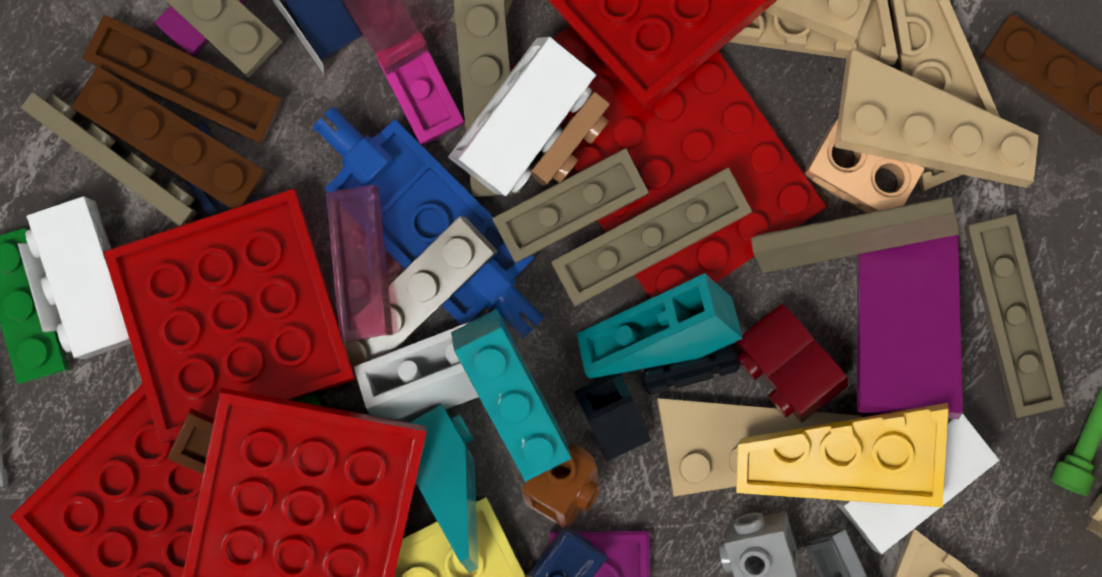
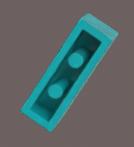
M495 309L452 331L454 352L524 481L526 482L572 459L566 438L498 310Z

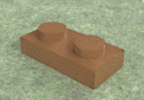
M593 92L548 151L536 163L530 176L542 186L548 184L552 178L561 183L578 161V159L571 155L582 139L591 144L609 122L602 114L610 104Z

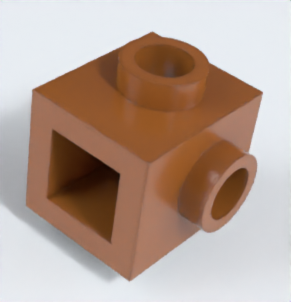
M574 444L568 446L572 459L526 481L521 489L526 506L561 527L565 525L570 527L581 509L587 512L596 501L601 490V485L598 484L597 465L594 464L595 459L586 450Z

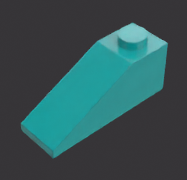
M702 274L577 333L585 375L590 379L698 359L743 339L732 297L706 274Z
M441 404L410 422L426 426L427 431L416 484L458 560L471 573L478 569L475 459L466 444L473 441L474 438L461 415L458 414L451 418Z

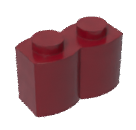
M783 303L742 335L743 339L736 341L741 351V354L736 357L739 364L752 380L755 381L761 376L771 386L773 391L767 396L785 418L793 413L803 423L848 387L847 376Z

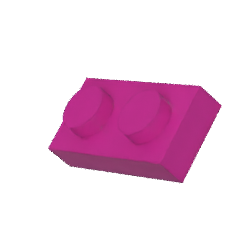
M420 35L376 56L422 146L465 125Z

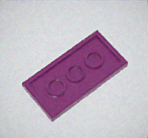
M958 235L857 254V412L886 414L948 403V419H959L963 414Z

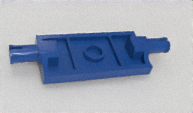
M336 107L330 108L324 115L338 130L334 131L322 118L314 124L313 130L319 133L343 157L341 163L344 167L324 189L404 269L414 262L458 217L464 215L498 252L452 295L442 307L461 325L473 321L485 308L490 310L493 307L498 310L500 315L524 339L532 331V328L519 314L523 313L535 326L546 317L514 287L517 283L514 279L534 260V257L530 256L516 264L492 219L494 217L395 119L373 138L370 135L364 137Z

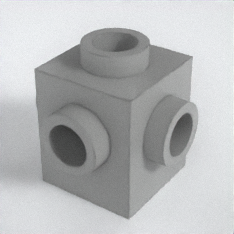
M786 511L766 516L757 512L748 513L736 518L733 523L728 524L725 542L719 544L720 558L726 573L733 572L734 577H797L800 556Z

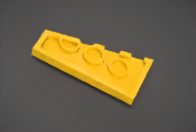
M948 403L740 438L738 443L736 493L943 507Z

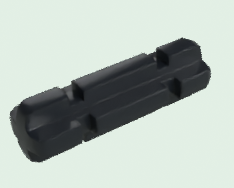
M728 346L714 351L712 355L671 363L665 368L662 365L647 368L642 372L646 391L648 394L654 395L669 391L668 387L673 385L675 388H680L713 379L714 374L717 373L720 376L735 373L740 369L739 361L736 359L738 357L734 347Z

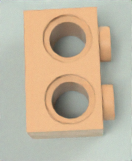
M837 119L829 127L804 171L806 178L864 213L904 206L925 168L916 164L853 151L855 161L851 168L838 166L832 158V148L835 145ZM885 168L894 173L897 179V187L894 193H886L878 188L875 182V174L878 169Z

